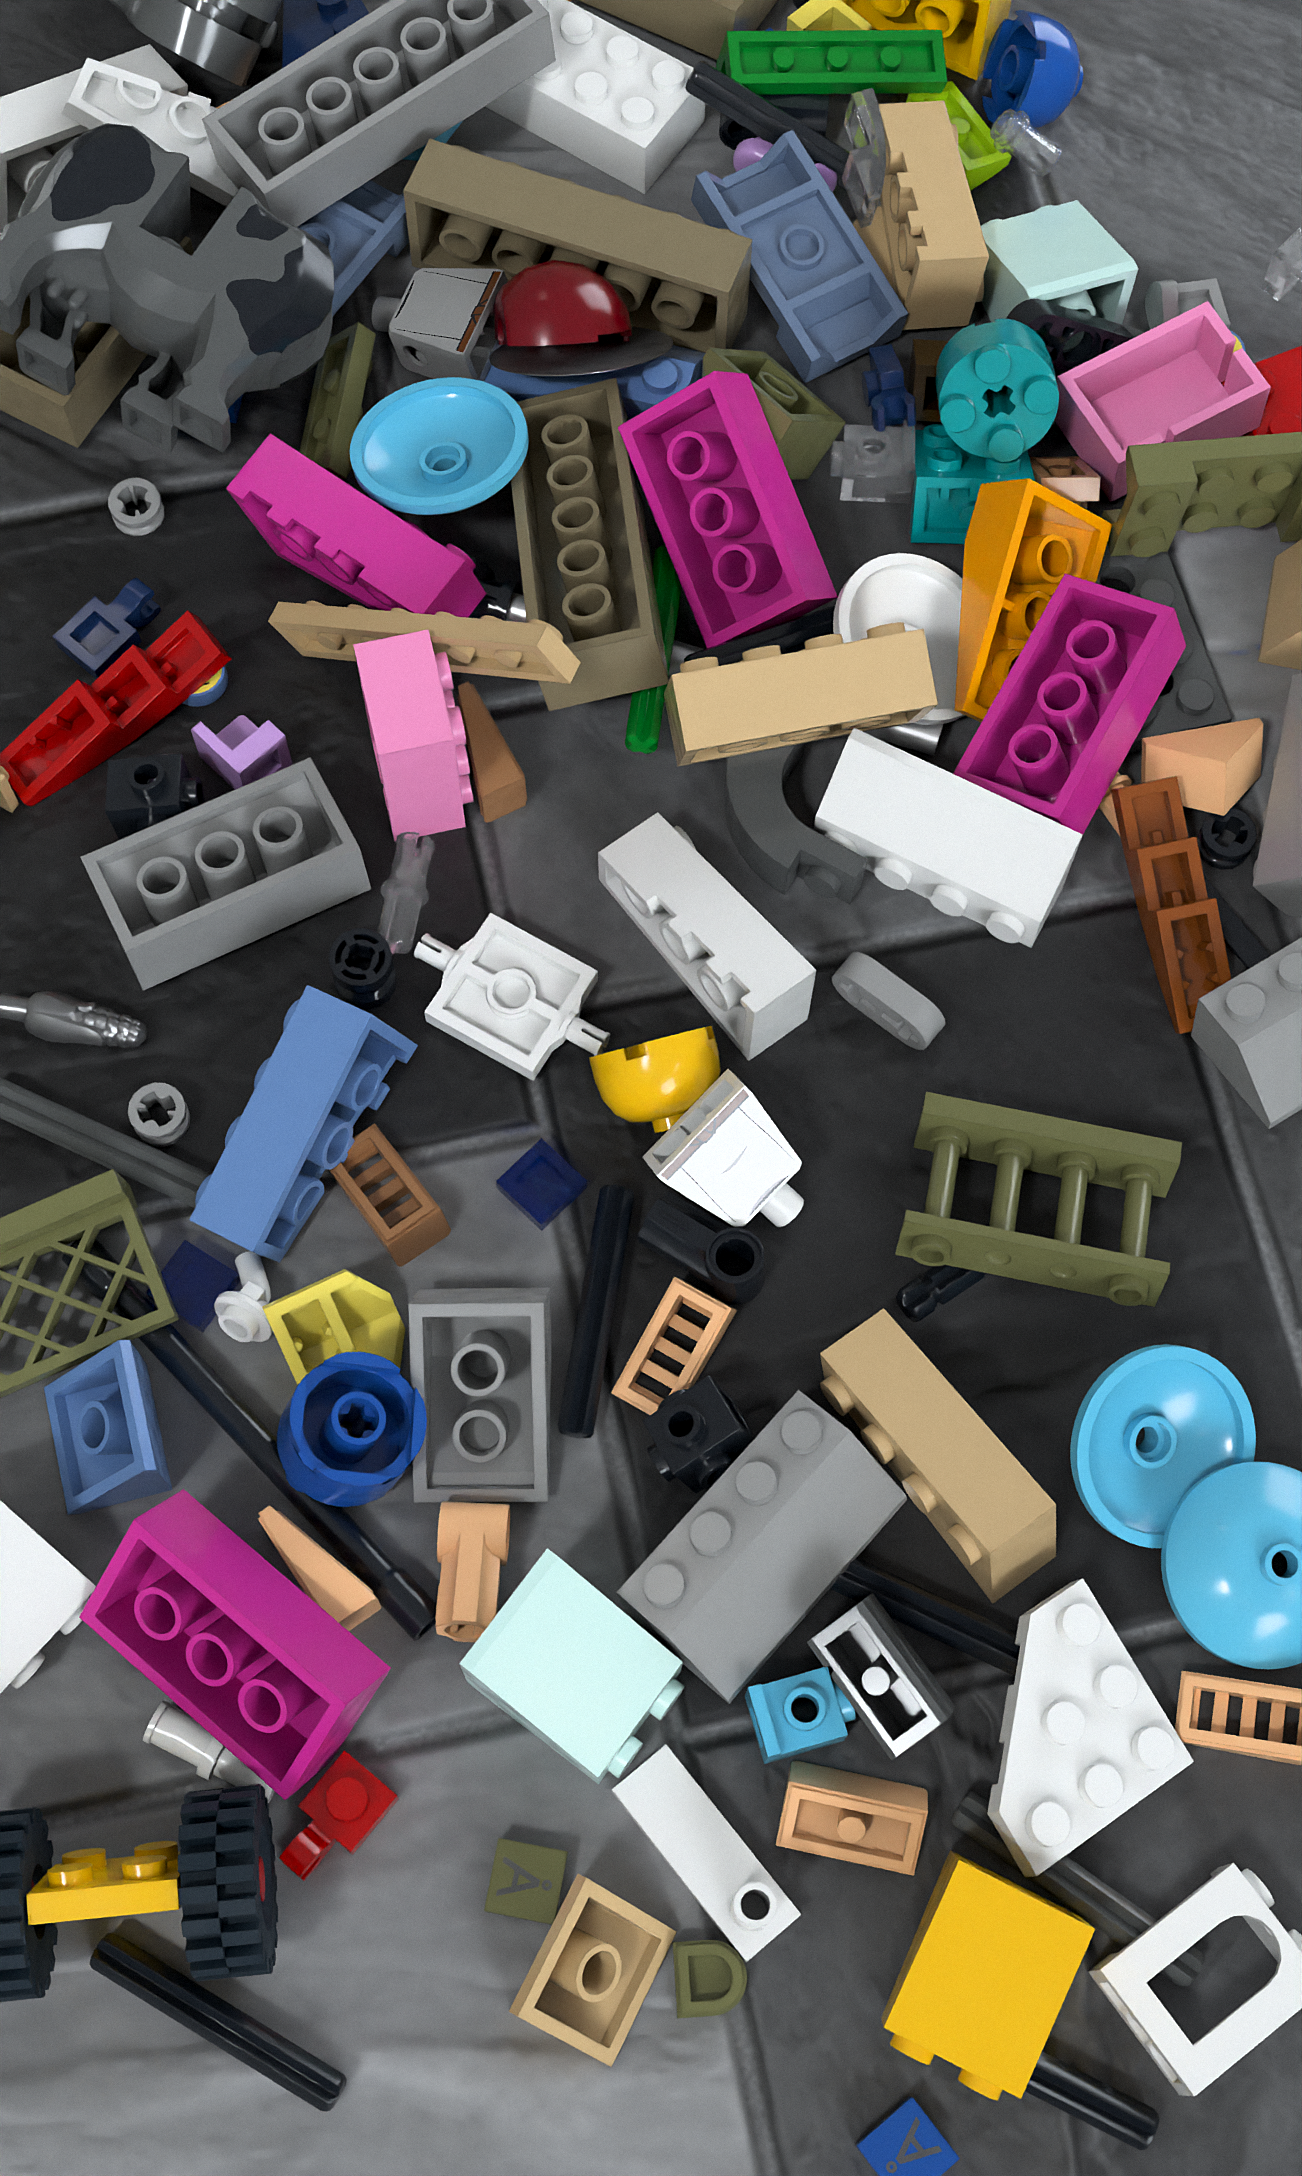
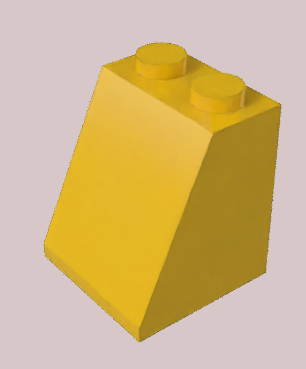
M950 1850L881 2017L883 2027L894 2033L890 2045L926 2065L931 2064L934 2055L961 2068L957 2078L961 2083L990 2099L998 2101L1002 2090L1021 2099L1095 1928L1082 1917Z

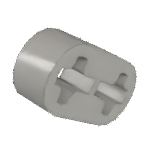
M852 952L831 977L835 989L846 1001L912 1048L924 1050L945 1026V1018L935 1004L866 954Z

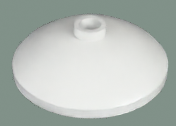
M907 553L888 554L864 564L844 584L834 609L833 632L834 634H842L843 643L867 638L866 631L868 629L884 624L903 622L906 632L924 629L938 705L915 723L938 725L955 721L965 716L955 711L962 578L948 567L930 558Z

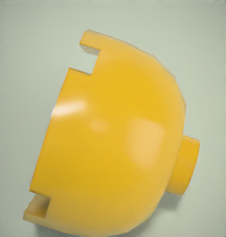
M712 1026L589 1057L595 1083L606 1105L615 1115L629 1122L652 1121L655 1133L669 1130L719 1078L721 1071L719 1050Z

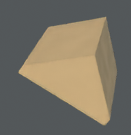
M577 1874L509 2012L612 2067L677 1931L590 1879Z

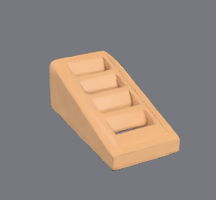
M674 1277L611 1393L645 1413L653 1414L658 1410L659 1404L664 1399L635 1383L640 1373L643 1372L672 1388L670 1394L682 1389L691 1388L696 1383L718 1346L737 1310L692 1284ZM682 1304L710 1318L705 1330L677 1315ZM669 1326L697 1341L692 1353L663 1337ZM655 1349L685 1365L679 1376L649 1360Z
M270 1505L258 1513L260 1517L257 1519L305 1594L345 1629L350 1631L381 1609L379 1600L374 1595L373 1590L284 1514L276 1511Z
M1182 1671L1175 1731L1184 1744L1302 1765V1689ZM1202 1691L1215 1693L1211 1731L1197 1729ZM1230 1696L1243 1698L1239 1736L1226 1734ZM1258 1701L1271 1703L1268 1741L1254 1739ZM1286 1707L1300 1709L1296 1745L1282 1743Z

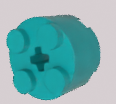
M994 319L995 322L975 326L974 323L967 326L948 341L939 356L936 366V391L940 420L949 437L959 447L976 456L994 458L1000 462H1010L1017 459L1022 452L1034 446L1048 432L1058 410L1059 389L1052 360L1042 338L1029 326L1016 320Z

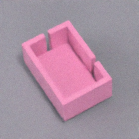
M1208 301L1057 376L1059 405L1054 421L1078 456L1101 477L1100 488L1110 502L1127 494L1126 451L1128 446L1240 437L1260 426L1271 386L1243 348L1233 352L1236 338Z
M429 630L353 644L371 740L381 784L383 783L384 786L383 793L394 842L466 827L463 804L474 801L468 775L470 774V768L465 744H467L460 708L459 706L455 707L452 689H454L446 651L434 654Z

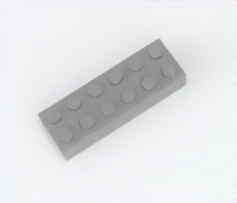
M390 0L204 117L202 121L217 165L238 190L242 186L251 191L262 206L277 219L298 227L427 144L429 138L435 139L555 62L549 12L538 0Z

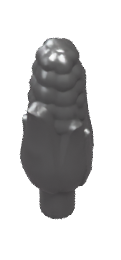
M55 991L37 992L30 998L8 993L0 994V1018L24 1022L27 1031L46 1041L80 1043L88 1046L119 1045L125 1048L130 1046L137 1047L146 1039V1026L142 1022L132 1019L128 1015H121L112 1008L96 1005V1002H85L71 995Z

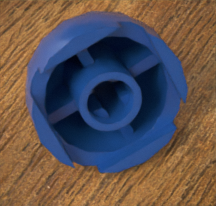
M1018 10L1015 11V14L1018 16L1015 20H1003L990 43L984 63L983 78L992 80L991 92L993 99L982 96L983 108L988 120L996 126L1011 129H1034L1054 122L1069 106L1071 100L1081 89L1083 68L1080 65V54L1072 33L1064 25L1039 13Z

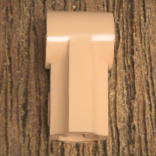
M441 1502L437 1537V1561L441 1563V1573L435 1615L436 1633L438 1635L447 1636L459 1642H476L497 1615L501 1566H507L509 1551V1504Z

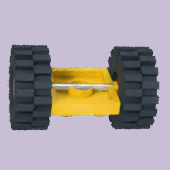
M258 1784L186 1793L180 1812L182 1821L178 1834L180 1851H178V1843L176 1841H157L141 1844L134 1847V1856L106 1859V1850L103 1848L81 1849L63 1854L62 1863L55 1864L53 1867L52 1857L54 1851L52 1840H47L49 1828L46 1819L42 1820L43 1812L40 1809H36V1807L0 1811V2002L43 1998L46 1995L45 1990H49L51 1984L50 1972L54 1971L56 1960L53 1952V1945H57L58 1936L55 1922L179 1910L181 1906L183 1911L181 1920L182 1935L186 1937L185 1953L187 1962H190V1973L192 1978L195 1977V1981L271 1974L276 1962L275 1948H277L278 1941L276 1922H278V1906L276 1903L277 1876H275L274 1865L276 1860L275 1844H272V1820L269 1817V1803L267 1797H265L264 1787Z

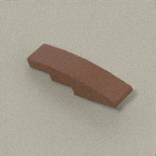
M1177 776L1111 789L1125 860L1156 975L1175 1032L1182 1034L1192 1031L1198 999L1231 980L1217 899L1208 898L1197 837H1188Z

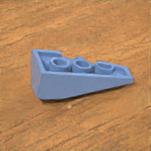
M673 345L665 354L642 364L618 370L570 376L522 375L506 372L491 365L484 382L492 384L506 393L509 392L510 396L518 402L617 378L628 420L701 379L703 357L706 353Z

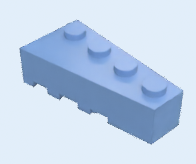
M309 985L306 986L301 998L295 1001L289 1008L283 1023L284 1032L272 1056L266 1059L258 1069L254 1080L255 1090L242 1115L237 1117L230 1125L225 1137V1149L213 1173L207 1176L201 1183L196 1194V1207L189 1219L251 1252L279 1263L324 1194V1184L319 1180L326 1169L335 1168L340 1162L344 1163L348 1157L347 1152L355 1142L353 1126L367 1106L377 1111L390 1091L389 1086L382 1082L396 1059L407 1064L418 1047L417 1044L374 1015Z

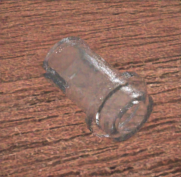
M1013 109L1004 111L996 119L990 131V137L994 140L995 149L1001 153L1010 152L1031 169L1032 173L1037 177L1045 176L1051 170L1043 163L1044 159L1038 153L1055 166L1061 155V147L1051 142L1029 124V115L1024 111L1015 112Z

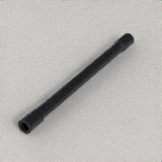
M81 1238L74 1241L70 1247L77 1249ZM95 1239L89 1254L119 1265L118 1261ZM63 1254L62 1261L69 1267L73 1257ZM85 1262L78 1278L98 1300L103 1302L115 1273ZM128 1278L113 1309L118 1316L131 1321L157 1310L133 1284L131 1279ZM170 1323L138 1337L368 1587L373 1590L380 1605L414 1641L425 1635L436 1624L437 1603L405 1569L394 1564L342 1507L321 1503L290 1486L279 1458L277 1437Z

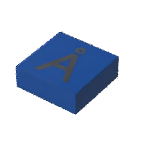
M911 2096L855 2144L856 2148L878 2176H941L960 2159Z

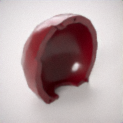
M551 260L526 267L504 284L496 295L495 339L499 340V345L544 346L599 342L598 335L613 333L620 334V336H623L624 341H629V336H632L627 306L608 279L584 264Z

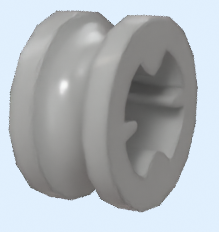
M128 478L119 482L111 490L108 497V507L115 525L123 533L132 536H143L155 531L161 525L164 518V506L156 486L142 478ZM138 499L145 500L148 508L145 513L140 515L139 511L135 510V516L128 515L125 507L128 502L133 501L135 505H138Z
M154 1082L145 1085L134 1093L129 1102L128 1116L131 1125L141 1140L147 1144L160 1147L174 1144L185 1135L189 1128L190 1113L182 1094L175 1087L167 1083ZM160 1103L165 1110L176 1107L175 1111H168L171 1121L166 1125L159 1127L154 1120H148L143 1123V1118H151L148 1109L154 1104Z

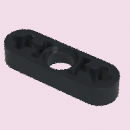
M1028 299L1013 308L1006 318L1021 322L1033 330H1039L1043 326L1047 330L1045 336L1040 332H1035L1044 341L1051 357L1053 368L1065 372L1099 356L1102 347L1107 352L1134 338L1121 324L1040 299ZM1084 331L1083 338L1072 350L1063 353L1066 342L1074 334Z

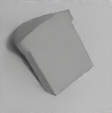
M1217 278L1178 284L1172 279L1152 282L1145 297V310L1150 330L1207 301L1229 329L1230 321Z

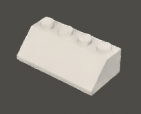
M853 728L816 814L814 831L867 858L865 869L873 872L883 884L897 890L909 889L930 899L933 906L945 914L951 916L963 915L986 926L987 930L994 937L1004 942H1020L1032 948L1063 888L1083 834L856 728Z

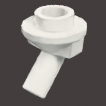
M248 1251L240 1254L235 1259L243 1288L241 1291H225L219 1294L214 1303L215 1313L219 1317V1325L227 1335L240 1342H263L268 1340L273 1333L262 1306L269 1304L271 1291L260 1255Z

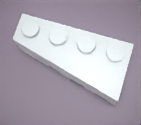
M150 44L100 61L159 81L162 90L183 97L187 96V83ZM82 68L0 97V235L6 225L16 220L20 207L34 179L53 156L75 137H80L84 132L90 130L62 114Z
M657 812L598 852V870L601 883L748 1061L808 1019L816 969L696 851L693 842L679 826L672 827Z

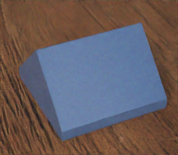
M130 1340L116 1341L44 1387L68 1515L81 1514L172 1490L148 1367Z

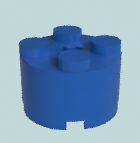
M345 1352L325 1360L300 1381L281 1415L277 1430L278 1454L285 1470L286 1479L291 1487L321 1503L338 1507H352L367 1504L385 1496L397 1483L420 1451L427 1427L424 1401L417 1388L413 1389L409 1382L400 1374V1368L390 1360L375 1354ZM342 1422L352 1423L353 1434L361 1437L354 1438L349 1436L347 1429L340 1426Z

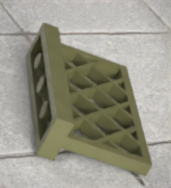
M114 1169L0 1218V1280L11 1284L0 1308V1341L4 1332L34 1343L23 1369L9 1375L0 1373V1398L82 1363L118 1340L132 1341L179 1320L136 1211L138 1205L131 1187ZM123 1220L130 1237V1242L120 1264L117 1265L89 1254L99 1230ZM81 1238L77 1249L67 1245ZM53 1250L73 1257L58 1292L28 1281L38 1257ZM136 1257H138L144 1274L131 1270ZM85 1262L115 1273L100 1308L70 1297ZM20 1265L15 1276L5 1272ZM127 1278L149 1286L158 1308L132 1321L112 1313ZM24 1289L54 1300L38 1335L8 1324ZM66 1305L96 1316L86 1340L71 1348L50 1341ZM108 1321L120 1325L103 1333ZM47 1348L55 1352H58L57 1354L42 1360Z

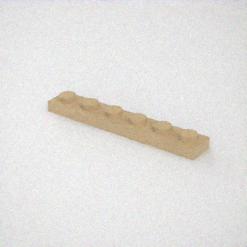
M307 601L305 604L278 602L268 620L302 656L356 662L353 644L429 630L434 654L446 651L451 672L570 684L581 663L563 643V636L560 631L549 623L537 619L524 623L503 621L489 615H484L481 619L456 617L442 611L431 615L411 613L401 608H392L391 611L367 609L356 604H350L348 607L325 606L316 601Z

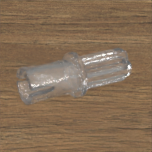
M404 832L397 835L390 878L382 882L380 890L385 900L378 933L387 940L392 954H407L412 949L420 908L428 903L430 896L425 885L431 857L435 850V843L430 837L425 835L422 839L421 848H416L419 833Z

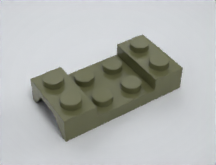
M1302 432L1130 445L1126 451L1127 496L1122 509L1104 510L1101 516L1102 519L1113 524L1107 542L1111 557L1124 555L1150 557L1159 552H1168L1176 531L1181 530L1198 533L1217 527L1242 525L1246 528H1256L1267 523H1276L1280 542L1300 541L1302 539Z

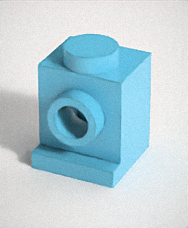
M822 1667L763 1685L750 1686L745 1694V1700L764 1764L842 1742L848 1736L845 1723L856 1720L853 1706L835 1681L832 1682L828 1667ZM798 1698L812 1700L817 1708L816 1718L808 1723L798 1721L791 1712L792 1702Z

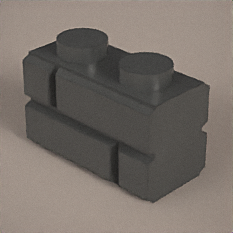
M873 1593L807 1641V1644L824 1667H832V1679L891 1760L941 1725L956 1708Z

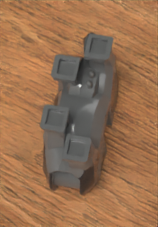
M103 124L84 132L80 137H75L53 156L34 179L20 207L16 220L4 227L0 235V329L13 335L21 324L23 306L29 294L31 301L30 326L16 340L20 369L26 375L66 396L70 394L76 385L73 346L78 332L86 321L111 324L133 348L158 358L150 368L139 375L138 385L128 389L120 399L123 427L165 452H172L177 443V430L179 428L224 453L231 442L228 409L242 394L250 391L279 388L304 375L322 360L328 347L332 330V301L334 296V264L328 246L306 231L277 219L262 206L251 191L241 186L193 255L187 254L179 244L191 229L189 157L183 153L164 150L134 126Z

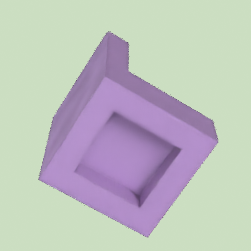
M240 715L216 735L201 721L191 729L199 756L234 790L292 765L285 735L269 720L258 728L246 716Z

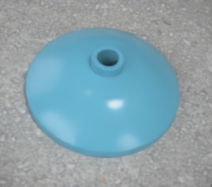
M447 377L430 379L414 383L393 392L379 401L365 414L352 436L350 461L358 484L377 503L396 511L415 515L450 514L482 503L501 490L516 475L527 454L529 444L528 429L520 406L502 389L470 378Z
M1163 1344L1144 1347L1125 1355L1110 1365L1093 1383L1081 1403L1074 1422L1071 1436L1070 1461L1075 1487L1081 1501L1090 1515L1111 1534L1138 1546L1162 1548L1166 1526L1172 1512L1184 1494L1195 1483L1208 1474L1226 1466L1254 1462L1256 1431L1252 1409L1247 1395L1236 1377L1226 1366L1206 1353L1180 1345ZM1144 1428V1440L1136 1447L1137 1435Z
M1246 1462L1226 1466L1208 1474L1184 1494L1172 1512L1166 1526L1161 1550V1571L1170 1606L1186 1632L1205 1650L1226 1662L1253 1669H1280L1302 1663V1472L1285 1465L1271 1462ZM1277 1552L1282 1553L1287 1560V1570L1282 1577L1277 1576L1272 1569V1559Z

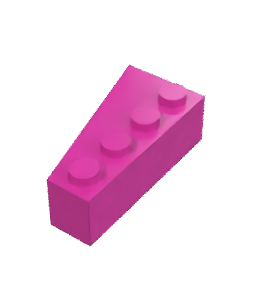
M271 433L226 488L277 556L373 610L391 611L392 608H401L411 613L431 615L442 611L456 617L468 618L487 594L473 573V570L476 568L475 563L461 549L452 544H447L445 547L412 522L402 520Z

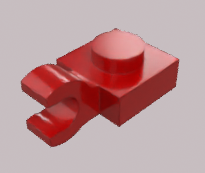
M344 1750L298 1805L299 1809L313 1821L292 1840L279 1859L300 1879L305 1881L336 1842L353 1855L399 1800L398 1795Z

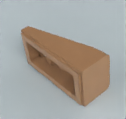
M467 681L458 686V705L463 720L467 742L466 747L480 813L484 817V821L488 823L526 806L525 775L476 688Z
M374 1123L354 1137L355 1142L347 1152L348 1157L344 1163L340 1162L335 1168L330 1169L329 1172L397 1266L402 1267L447 1237L451 1232V1228L440 1207ZM379 1153L383 1159L354 1179L349 1175L348 1172ZM391 1174H395L396 1177L368 1197L365 1196V1191ZM407 1194L411 1196L410 1199L384 1217L380 1216L379 1212Z

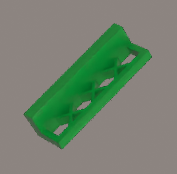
M942 30L727 31L715 65L716 69L758 95L942 93L947 84Z

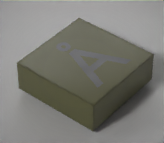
M498 1838L484 1911L552 1925L557 1915L568 1851Z

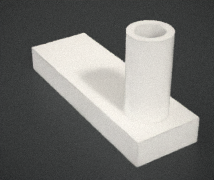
M666 1744L612 1789L614 1796L745 1963L801 1915Z

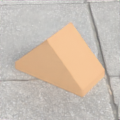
M1253 718L1142 738L1141 783L1177 776L1182 806L1225 816L1261 776L1263 722L1260 718Z

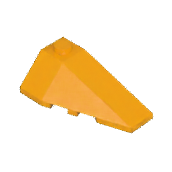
M1029 478L981 484L964 545L955 711L976 721H983L1064 574L1093 583L1097 581L1113 524Z

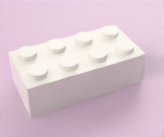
M538 0L549 12L556 61L485 107L645 194L705 122V103L689 94L685 89L686 82L694 68L568 0Z

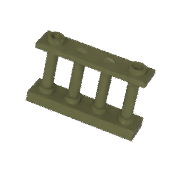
M926 1092L913 1148L934 1153L924 1213L906 1210L895 1255L913 1258L915 1261L927 1266L949 1265L1107 1297L1120 1305L1137 1306L1142 1304L1155 1307L1170 1274V1263L1145 1258L1151 1197L1153 1195L1166 1198L1180 1165L1182 1142ZM959 1157L997 1165L989 1226L950 1219ZM1023 1170L1061 1178L1054 1239L1015 1232ZM1087 1182L1125 1191L1119 1252L1080 1245Z

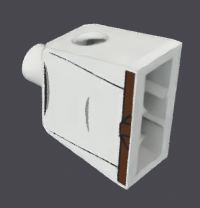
M729 1069L705 1091L643 1156L644 1160L661 1181L735 1228L745 1226L758 1211L764 1214L776 1227H783L799 1214L804 1204L803 1198L787 1184L789 1179L800 1169L801 1160L753 1093Z

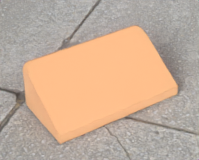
M792 1761L787 1779L776 1846L914 1876L928 1814V1792L926 1789L802 1761Z

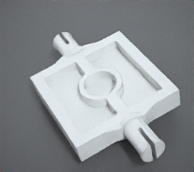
M492 913L488 915L474 938L463 944L458 950L436 940L428 933L422 936V943L418 942L414 951V957L444 972L441 988L424 1012L426 1022L534 1081L552 1051L561 1046L566 1040L589 1051L594 1056L602 1054L603 1048L607 1046L611 1034L579 1018L581 1006L598 981V971Z

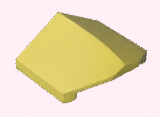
M346 1269L262 1306L297 1385L312 1369L322 1364L325 1360L345 1352L371 1353L390 1360L398 1368L401 1366L405 1326L390 1293Z

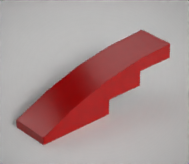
M187 610L145 651L132 645L91 685L77 679L0 753V765L10 776L8 779L9 784L22 802L32 807L82 777L136 740L187 700L191 694L196 692L232 658L200 617Z

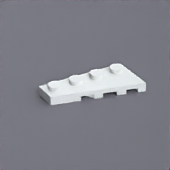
M87 57L64 106L63 115L90 130L106 123L134 126L164 150L183 153L189 157L190 186L226 207L238 192L237 187L217 165L202 121L204 117L218 109L210 106L211 99L191 92L183 97L162 90L159 81Z

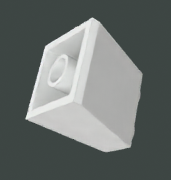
M1 1500L0 1693L9 1684L18 1689L30 1679L45 1659V1656L40 1652L42 1647L58 1630L67 1635L81 1623L82 1620L79 1616L89 1600L88 1597L96 1588L86 1576Z

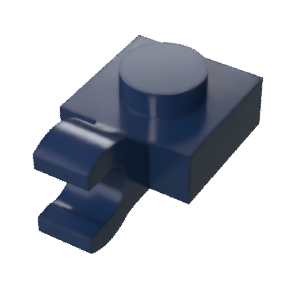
M892 345L869 348L870 371L862 372V389L866 406H871L873 428L881 432L885 431V426L906 423L908 427L916 425L915 397L908 393L904 386L903 368Z
M136 577L123 587L119 595L108 606L94 596L52 637L59 649L97 679L132 645L138 646L142 642L137 630L134 628H140L149 624L159 614L161 608L151 599L155 595L153 590Z

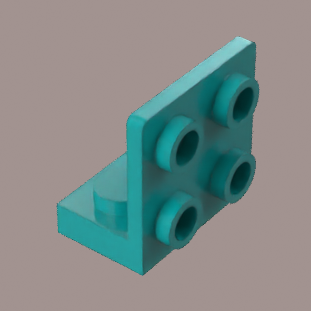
M943 424L928 425L923 430H910L908 444L914 474L909 530L911 543L965 544L966 534L982 483L1026 478L1035 481L1028 451L1022 452L1017 459L1010 462H1000L994 458L976 456L963 450L949 437Z

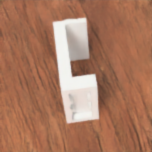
M1234 1863L1215 1869L1210 1873L1212 1878L1121 1951L1109 1954L1088 1971L1177 2093L1182 2096L1195 2097L1302 2008V1935L1295 1929H1291L1287 1933L1269 1909L1275 1902L1267 1887L1251 1870L1246 1868L1241 1872ZM1232 1916H1243L1278 1962L1275 1974L1264 1987L1192 2045L1148 1986L1147 1982L1222 1921Z

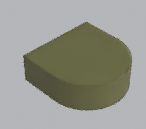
M717 1940L672 1943L677 2019L721 2015L730 2011L739 2003L745 1992L747 1973L741 1956L734 1948Z

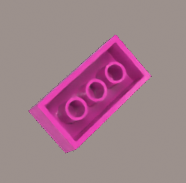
M713 371L618 426L707 648L801 617L838 598L748 374Z
M1064 574L953 774L1080 834H1084L1186 648L1175 608Z
M184 1489L133 1520L79 1616L81 1620L284 1800H287L332 1761L391 1669L383 1660Z

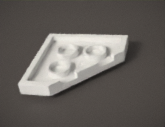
M1083 1578L1070 1582L1019 1617L1015 1644L1020 1646L1014 1684L1008 1685L999 1739L1000 1743H1004L998 1784L992 1785L987 1814L1024 1877H1034L1041 1874L1194 1762Z

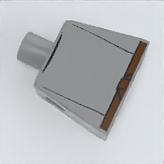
M421 268L414 273L402 299L379 296L375 300L372 308L373 327L377 331L388 332L399 361L407 370L432 379L461 377L484 382L492 365L489 357L493 351L501 346L499 345V340L495 339V300L500 288L508 282L504 270Z

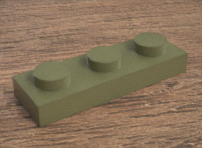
M359 322L329 339L325 354L317 366L299 451L341 480L347 478L352 468L350 443L353 433L363 416L362 399L366 380L373 367L371 355L376 334Z

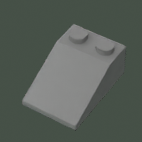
M550 1288L419 1289L409 1303L410 1377L412 1388H417L424 1401L427 1427L422 1447L413 1460L414 1503L442 1501L548 1502L551 1409Z

